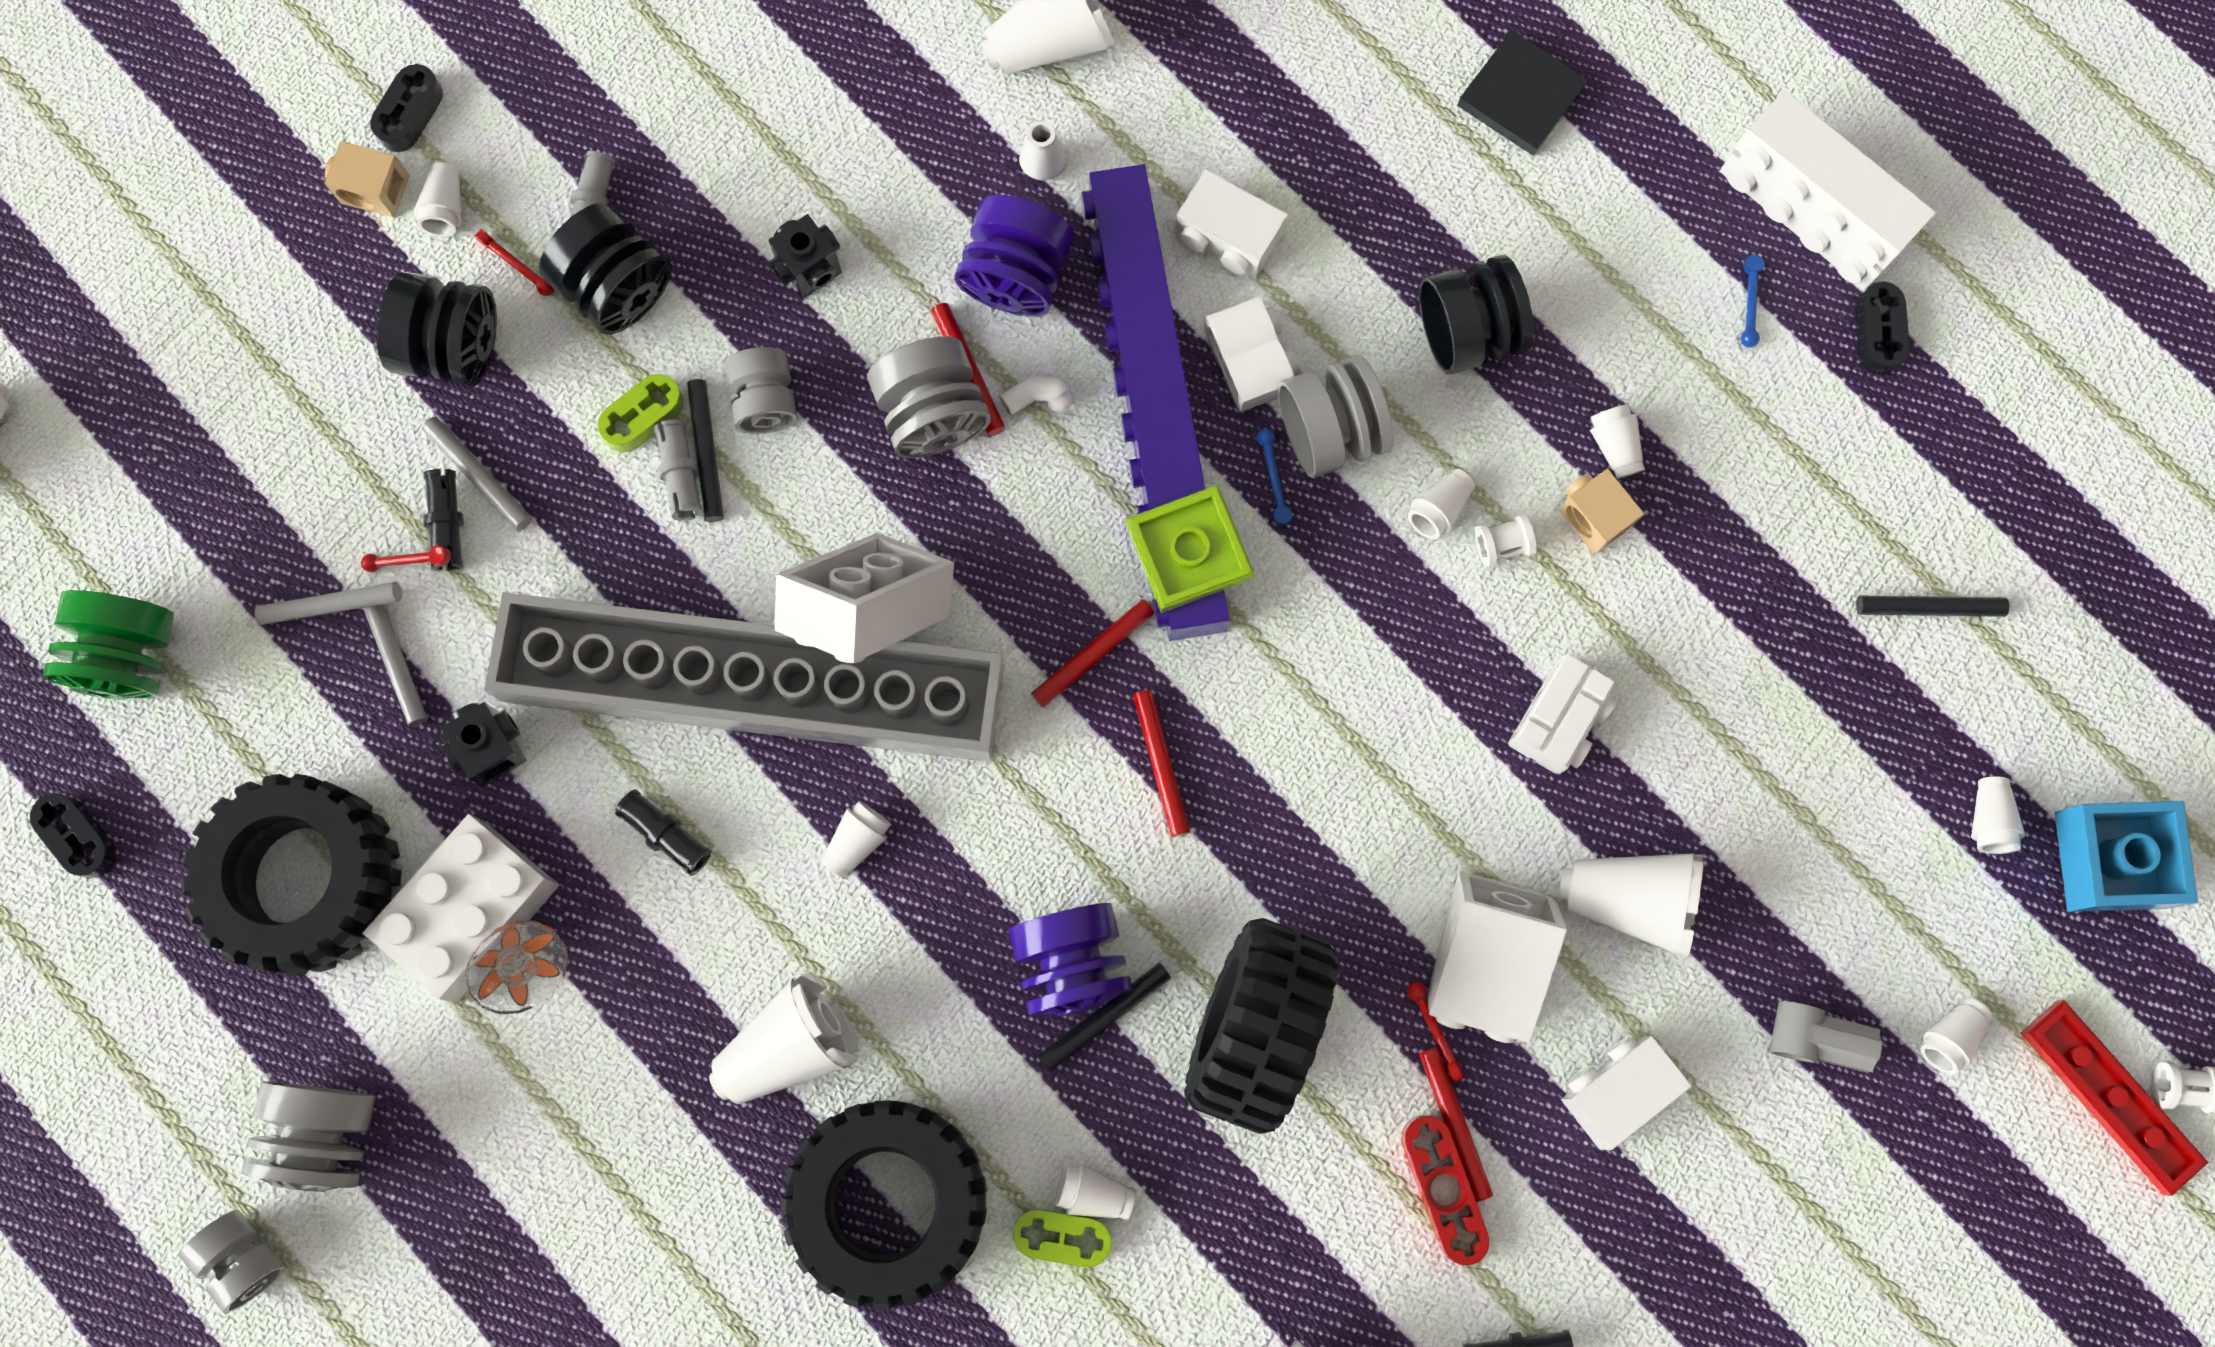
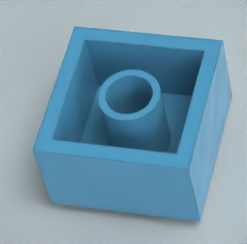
M2184 801L2081 804L2055 812L2067 912L2170 909L2198 903Z

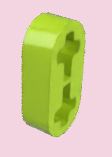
M663 374L650 375L601 413L598 420V431L606 444L613 450L630 452L655 435L654 426L656 424L662 425V421L675 419L680 414L684 405L683 395L676 382L669 376ZM656 390L666 394L669 400L668 404L663 407L657 402L653 404L654 400L651 394ZM618 420L625 424L629 423L628 427L631 432L625 437L619 432L615 433L616 429L613 424Z
M1031 1209L1020 1216L1013 1229V1240L1017 1249L1023 1255L1034 1259L1081 1267H1094L1106 1259L1111 1249V1235L1107 1227L1101 1221L1092 1217L1067 1215L1066 1213L1044 1209ZM1034 1218H1040L1044 1220V1229L1060 1233L1059 1242L1042 1240L1040 1247L1034 1249L1029 1247L1030 1238L1022 1236V1228L1030 1227ZM1085 1227L1095 1228V1237L1103 1240L1102 1249H1093L1091 1257L1081 1256L1080 1246L1064 1243L1065 1234L1080 1236L1083 1235Z

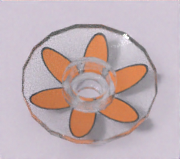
M516 921L496 928L479 941L468 958L465 980L470 996L482 1008L497 1014H519L539 1006L555 993L565 978L569 959L564 941L553 928L536 921ZM518 956L514 962L506 964L511 958Z

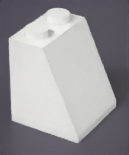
M1459 870L1427 994L1429 1015L1434 1016L1439 1023L1450 1028L1463 1029L1466 1025L1484 1030L1487 1036L1499 1042L1514 1043L1515 1040L1530 1044L1567 932L1556 897Z

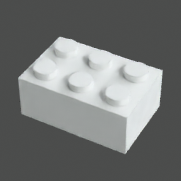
M875 533L776 574L775 631L794 638L800 645L816 647L833 654L841 662H861L865 657L886 647L894 646L899 641L917 632L925 631L930 626L950 617L954 562Z
M468 814L362 934L438 1000L457 1003L489 967L478 966L472 962L487 948L500 949L494 957L495 960L506 947L500 948L499 939L502 930L512 924L520 931L559 887V884L487 822Z

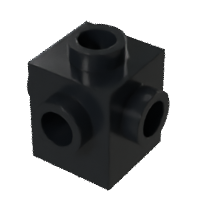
M806 214L799 220L785 222L776 230L774 236L768 240L774 258L769 261L772 269L784 285L791 282L803 299L817 289L823 288L842 273L836 251L841 248L839 242L827 225L823 224L818 228L809 214Z
M486 702L481 704L471 703L455 711L451 715L452 721L440 728L448 742L442 746V750L450 764L457 772L464 770L469 780L482 787L527 761L514 739L521 735L519 728L505 709L499 712Z

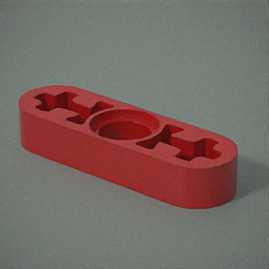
M1415 1117L1405 1125L1401 1141L1442 1253L1455 1263L1460 1265L1476 1264L1488 1252L1489 1235L1450 1130L1442 1120L1436 1117ZM1425 1125L1428 1131L1438 1132L1439 1140L1433 1143V1149L1437 1159H1443L1448 1155L1449 1166H1435L1423 1174L1421 1164H1429L1431 1160L1425 1148H1415L1413 1139L1420 1136L1418 1127ZM1442 1174H1449L1454 1177L1459 1186L1457 1199L1449 1205L1438 1204L1431 1195L1433 1180ZM1467 1206L1469 1215L1458 1217L1465 1231L1475 1232L1477 1240L1470 1243L1471 1252L1465 1255L1462 1249L1451 1247L1450 1241L1457 1238V1230L1452 1220H1447L1442 1224L1439 1217L1440 1214H1454Z

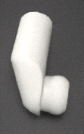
M1032 375L999 395L1000 401L1011 416L1035 401H1047L1049 408L1057 413L1066 410L1073 403V396L1068 391L1069 384L1062 378Z

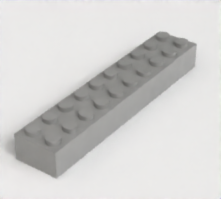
M502 592L484 691L500 702L992 762L1005 665L1002 653L908 641H899L894 646L886 647L865 657L861 662L845 663L837 660L833 654L821 649L798 644L794 638L775 631V625Z

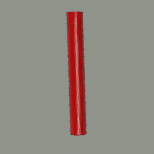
M948 303L938 304L931 310L943 337H954L962 342L973 371V377L969 383L979 386L983 399L981 402L987 405L990 413L991 422L985 430L988 436L1000 434L1006 427Z
M1141 599L1031 692L1032 697L1044 708L1152 617L1155 612L1144 599Z
M1152 690L1137 692L1133 694V699L1171 838L1187 835L1191 832Z
M1438 1047L1418 1053L1443 1121L1452 1135L1476 1202L1494 1196Z

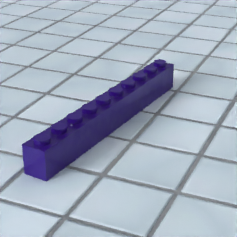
M1145 164L1089 172V190L1081 192L1085 220L1094 219L1096 234L1089 235L1093 264H1102L1104 278L1097 279L1099 302L1101 308H1110L1112 323L1105 324L1107 347L1109 352L1117 351L1120 364L1119 368H1113L1115 392L1117 397L1125 396L1128 413L1121 414L1123 437L1125 443L1134 442L1136 458L1129 459L1131 482L1133 488L1142 487L1144 505L1137 506V514L1205 490ZM1224 590L1161 613L1156 599L1153 600L1158 628L1167 627L1169 641L1227 632L1230 619Z

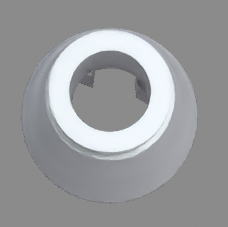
M1044 120L1035 121L1029 126L1019 155V162L1023 171L1028 176L1040 181L1050 180L1057 176L1064 168L1066 162L1065 151L1055 132V128L1051 123Z
M438 162L431 165L430 172L413 211V215L417 219V227L422 232L434 237H450L454 235L456 228L463 221L460 172L451 164Z
M1625 404L1591 416L1594 428L1590 432L1612 471H1614L1616 478H1624L1645 470L1642 462L1643 456L1637 414H1631L1629 405Z
M1453 469L1450 474L1411 502V510L1408 513V520L1411 526L1419 534L1432 540L1438 539L1440 535L1449 534L1471 492L1475 489V482L1472 477L1463 470Z
M1986 777L1978 781L1971 838L1977 841L1978 851L1988 854H2006L2020 850L2021 839L2026 835L2011 789L2010 779L2005 777Z
M858 801L853 809H846L826 850V854L821 859V863L830 871L845 879L850 871H853L888 838L885 832L891 826V823L877 811Z
M1966 998L1962 1004L1923 1034L1924 1043L1920 1047L1922 1056L1929 1064L1946 1074L1954 1075L1960 1069H1967L1984 1036L1988 1023L1993 1018L1992 1012L1982 1002L1973 998Z
M1082 1163L1077 1167L1066 1165L1057 1187L1055 1205L1065 1208L1067 1215L1128 1220L1133 1210L1136 1190L1126 1187V1185Z

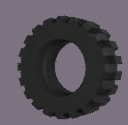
M282 774L265 776L262 780V785L249 781L236 787L234 792L237 798L234 800L221 797L210 808L215 814L210 822L199 821L192 833L199 837L194 850H185L182 864L190 866V877H183L181 879L182 895L190 896L193 899V904L188 905L185 910L192 924L205 926L199 935L209 947L221 949V956L233 963L248 965L252 969L288 975H306L309 970L324 972L336 968L337 959L350 961L363 952L359 942L364 938H368L362 933L392 900L389 898L391 886H401L402 871L393 868L391 860L400 857L396 841L386 838V834L389 833L391 828L383 816L373 813V806L363 798L350 793L348 790L327 781H321L312 776L295 774L292 778ZM298 829H313L323 836L330 851L332 868L328 887L320 901L307 914L288 923L273 921L264 912L258 899L256 878L259 865L268 849L281 837Z
M1265 918L1250 920L1249 923L1245 924L1242 933L1237 936L1234 946L1225 960L1221 974L1218 976L1196 1037L1194 1050L1191 1054L1184 1095L1194 1110L1258 1134L1275 1131L1276 1128L1281 1126L1285 1115H1288L1294 1106L1297 1094H1300L1308 1070L1312 1067L1319 1041L1323 1037L1327 1024L1328 1012L1331 1010L1334 998L1333 991L1337 984L1338 973L1336 970L1339 966L1336 952L1328 942Z
M875 1101L857 1104L845 1108V1111L836 1116L827 1118L817 1126L818 1130L810 1138H805L796 1152L799 1155L794 1165L788 1167L784 1182L788 1184L786 1196L781 1198V1214L786 1215L787 1229L783 1230L787 1246L793 1245L799 1257L795 1261L803 1274L809 1272L818 1281L816 1287L825 1294L830 1295L833 1293L843 1298L844 1304L857 1308L861 1305L872 1306L874 1310H890L892 1307L901 1305L907 1307L921 1302L924 1298L937 1293L949 1284L974 1253L986 1220L985 1176L982 1175L979 1165L980 1160L974 1148L970 1147L963 1137L964 1134L954 1124L942 1118L940 1114L929 1108L901 1101ZM877 1152H895L917 1162L929 1176L935 1194L934 1216L925 1235L912 1247L893 1254L873 1253L859 1247L843 1230L837 1213V1194L845 1174L860 1159Z

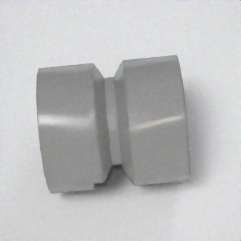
M756 347L736 352L726 359L725 369L728 387L731 392L737 394V397L731 400L734 424L738 431L749 434H765L786 429L796 423L798 417L794 394L791 389L787 388L791 382V375L785 351L773 347Z
M238 1209L228 1212L203 1228L184 1245L178 1255L195 1278H208L209 1284L206 1292L224 1314L231 1313L254 1299L270 1286L285 1268L268 1245H256L254 1243L258 1233ZM237 1262L238 1265L231 1270L229 1267Z

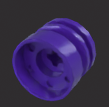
M1007 195L987 196L980 201L970 232V236L974 241L964 246L962 252L963 261L957 266L954 281L963 292L991 308L1025 317L1045 315L1049 312L1053 300L1052 293L1056 291L1059 277L1055 271L1064 268L1075 232L1065 219L1040 204Z
M1111 903L1092 904L1048 914L1014 925L1008 929L1016 963H1040L1042 972L1028 977L1021 982L1023 991L1045 987L1047 991L1046 996L1026 1002L1029 1016L1058 1015L1060 1017L1107 1005L1108 1002L1119 995L1133 990L1130 976L1108 980L1106 978L1105 972L1126 965L1125 956H1101L1099 947L1119 938Z

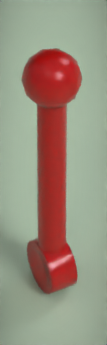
M480 229L474 235L484 247L492 250L534 283L540 295L550 296L553 294L554 289L543 278L495 242L485 231Z
M436 545L429 552L387 557H378L375 554L369 553L363 556L361 567L366 572L373 573L380 567L430 562L437 566H446L451 559V552L446 547Z
M1419 981L1411 982L1407 987V995L1411 1000L1417 1002L1447 1063L1446 1065L1452 1079L1455 1082L1464 1079V1072L1459 1062L1455 1059L1434 1016L1429 1015L1428 1002L1425 998L1427 994L1426 986Z

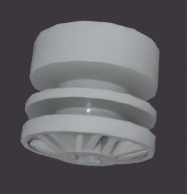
M943 336L918 340L883 356L871 366L867 373L868 382L879 410L889 413L884 423L888 434L892 435L891 441L897 456L911 459L940 454L972 440L983 432L991 422L987 405L981 402L983 399L979 386L969 383L973 377V371L960 340L954 337Z
M1354 355L1346 358L1343 367L1340 363L1328 364L1325 370L1326 388L1313 371H1308L1279 382L1278 398L1284 425L1301 467L1311 478L1342 469L1346 463L1345 446L1355 460L1360 462L1368 460L1371 451L1376 455H1382L1391 452L1394 446V432L1386 396L1374 370L1363 355Z
M260 1082L253 1117L275 1124L277 1129L275 1135L248 1138L247 1147L271 1152L270 1160H244L241 1174L258 1178L274 1187L292 1190L325 1192L326 1190L357 1187L361 1173L339 1168L337 1163L338 1160H363L365 1151L343 1144V1133H358L370 1129L376 1096L316 1086Z

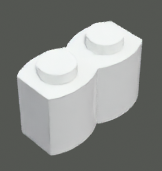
M1260 296L1206 316L1204 330L1222 369L1226 384L1239 412L1277 399L1279 382L1300 374L1294 353L1291 349L1284 351L1277 338V335L1281 334L1282 330L1276 311L1272 306L1266 308Z

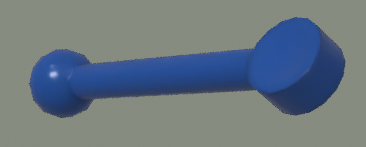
M1759 255L1749 256L1743 264V270L1748 274L1746 331L1741 334L1740 340L1743 346L1747 348L1756 346L1760 340L1759 333L1755 330L1758 274L1764 268L1765 263Z
M1262 429L1257 434V442L1264 449L1276 509L1273 513V521L1278 526H1286L1292 519V511L1289 507L1285 506L1272 446L1275 442V434L1270 429Z

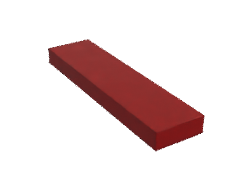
M2065 1000L2054 1002L2020 1033L2162 1195L2173 1196L2209 1163Z

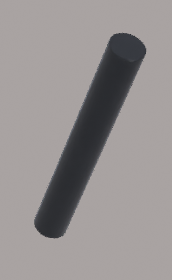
M694 379L687 382L704 521L718 522L724 519L707 384L703 379Z
M1859 595L1856 601L1858 615L2006 617L2010 607L2009 600L2006 597Z
M1159 962L1132 983L1133 990L1119 995L1108 1002L1107 1005L1100 1007L1040 1053L1038 1057L1049 1072H1051L1172 979Z

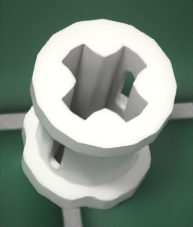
M1525 513L1515 516L1514 520L1491 527H1488L1486 524L1476 525L1474 534L1477 550L1482 563L1487 568L1495 566L1497 560L1522 553L1524 556L1536 554V538L1532 524Z
M2172 1062L2159 1063L2152 1076L2154 1101L2162 1109H2173L2177 1105L2200 1107L2205 1113L2215 1114V1067L2206 1066L2199 1071L2180 1069ZM2186 1085H2191L2192 1090H2186Z

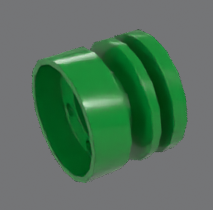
M85 590L61 592L54 625L66 633L77 636L76 642L64 641L49 644L48 652L50 655L71 663H45L42 676L50 682L67 686L74 692L93 697L113 700L157 698L159 683L137 674H162L163 663L141 653L142 649L168 647L174 612L150 602L120 595Z

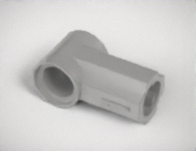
M1779 1001L1769 1052L1793 1060L1817 1063L1818 1060L1868 1073L1873 1072L1877 1061L1880 1059L1883 1041L1880 1037V1029L1826 1016V1011L1813 1006Z

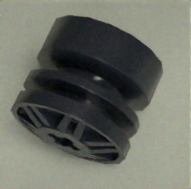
M601 202L587 206L577 212L555 232L541 256L539 273L544 281L566 301L575 302L574 306L584 318H588L592 326L601 334L612 335L632 326L652 309L664 293L671 279L672 264L661 250L654 248L648 238L638 236L634 226L612 205Z
M1506 254L1488 258L1486 263L1483 261L1470 263L1466 277L1458 268L1422 277L1419 284V305L1424 331L1431 352L1438 366L1445 374H1455L1481 366L1485 359V352L1492 360L1499 361L1506 359L1509 353L1511 355H1520L1530 351L1534 337L1532 309L1522 276L1515 263Z
M406 271L397 273L389 282L383 295L378 315L377 347L383 368L390 373L416 378L427 377L432 372L433 377L439 382L448 383L454 381L456 384L466 387L478 385L486 374L496 340L497 312L492 291L487 286L478 284L466 286L464 282L455 280L448 282L444 286L434 276Z

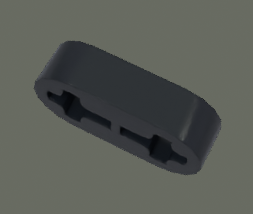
M420 64L408 65L401 69L373 112L370 120L371 130L386 149L401 152L411 148L418 141L441 103L443 89L432 70ZM425 83L427 86L425 92L416 91L412 94L410 91L413 85L421 87ZM400 122L404 126L401 131L393 129L390 133L386 129L389 124L397 126Z
M1876 282L1869 286L1856 301L1857 345L1859 359L1864 368L1873 374L1884 375L1894 371L1909 355L1907 307L1904 293L1899 287L1890 282ZM1876 298H1880L1881 305L1889 306V310L1882 318L1880 308L1871 305ZM1882 339L1884 348L1893 351V354L1888 359H1885L1883 352L1875 351V347Z
M52 793L39 798L32 806L30 824L34 832L67 872L90 879L99 878L108 873L114 866L116 848L112 840L80 801L62 794ZM56 807L66 810L61 817L69 827L68 831L62 827L51 825L56 819L52 812ZM78 841L88 846L97 847L91 853L94 859L92 864L80 862L85 857V854L77 844Z

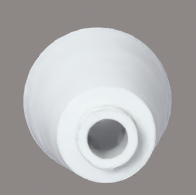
M1020 0L985 30L989 40L981 43L993 70L1002 66L1006 74L1106 50L1108 47L1116 44L1096 0Z
M1690 853L1575 860L1573 870L1563 868L1559 898L1568 900L1567 910L1677 955L1689 956L1694 930L1690 929L1694 924L1695 914L1697 915L1700 898L1703 855Z
M801 973L793 978L713 1059V1072L709 1075V1079L714 1091L721 1099H730L736 1104H741L847 1068L857 1062L858 1058L851 1055L859 1050L852 1026L837 1001L828 1005L819 993L825 990L826 987L820 980L810 973Z

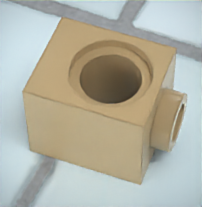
M340 141L335 156H332L327 162L324 184L341 204L394 218L410 175L393 154Z
M1608 468L1595 478L1588 472L1573 482L1565 490L1569 497L1559 509L1594 555L1630 530L1644 515L1643 511Z

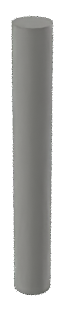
M432 417L424 423L422 430L517 531L525 529L531 523L532 518L437 417Z
M397 582L260 605L255 608V618L260 625L394 603L401 601L402 590Z
M384 605L363 608L408 726L415 727L425 723L428 720Z

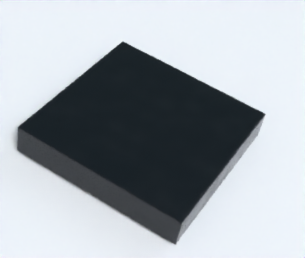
M1511 30L1462 94L1457 106L1534 156L1583 91L1588 79Z

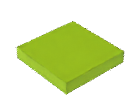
M1218 485L1125 519V525L1161 613L1252 580L1255 577L1254 570Z

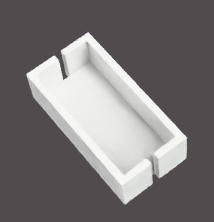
M1785 89L1747 129L1735 150L1730 154L1719 171L1727 177L1728 182L1734 189L1749 195L1763 207L1765 213L1772 220L1783 223L1800 237L1802 244L1807 249L1821 254L1837 268L1838 273L1845 280L1856 283L1863 290L1875 280L1936 213V211Z

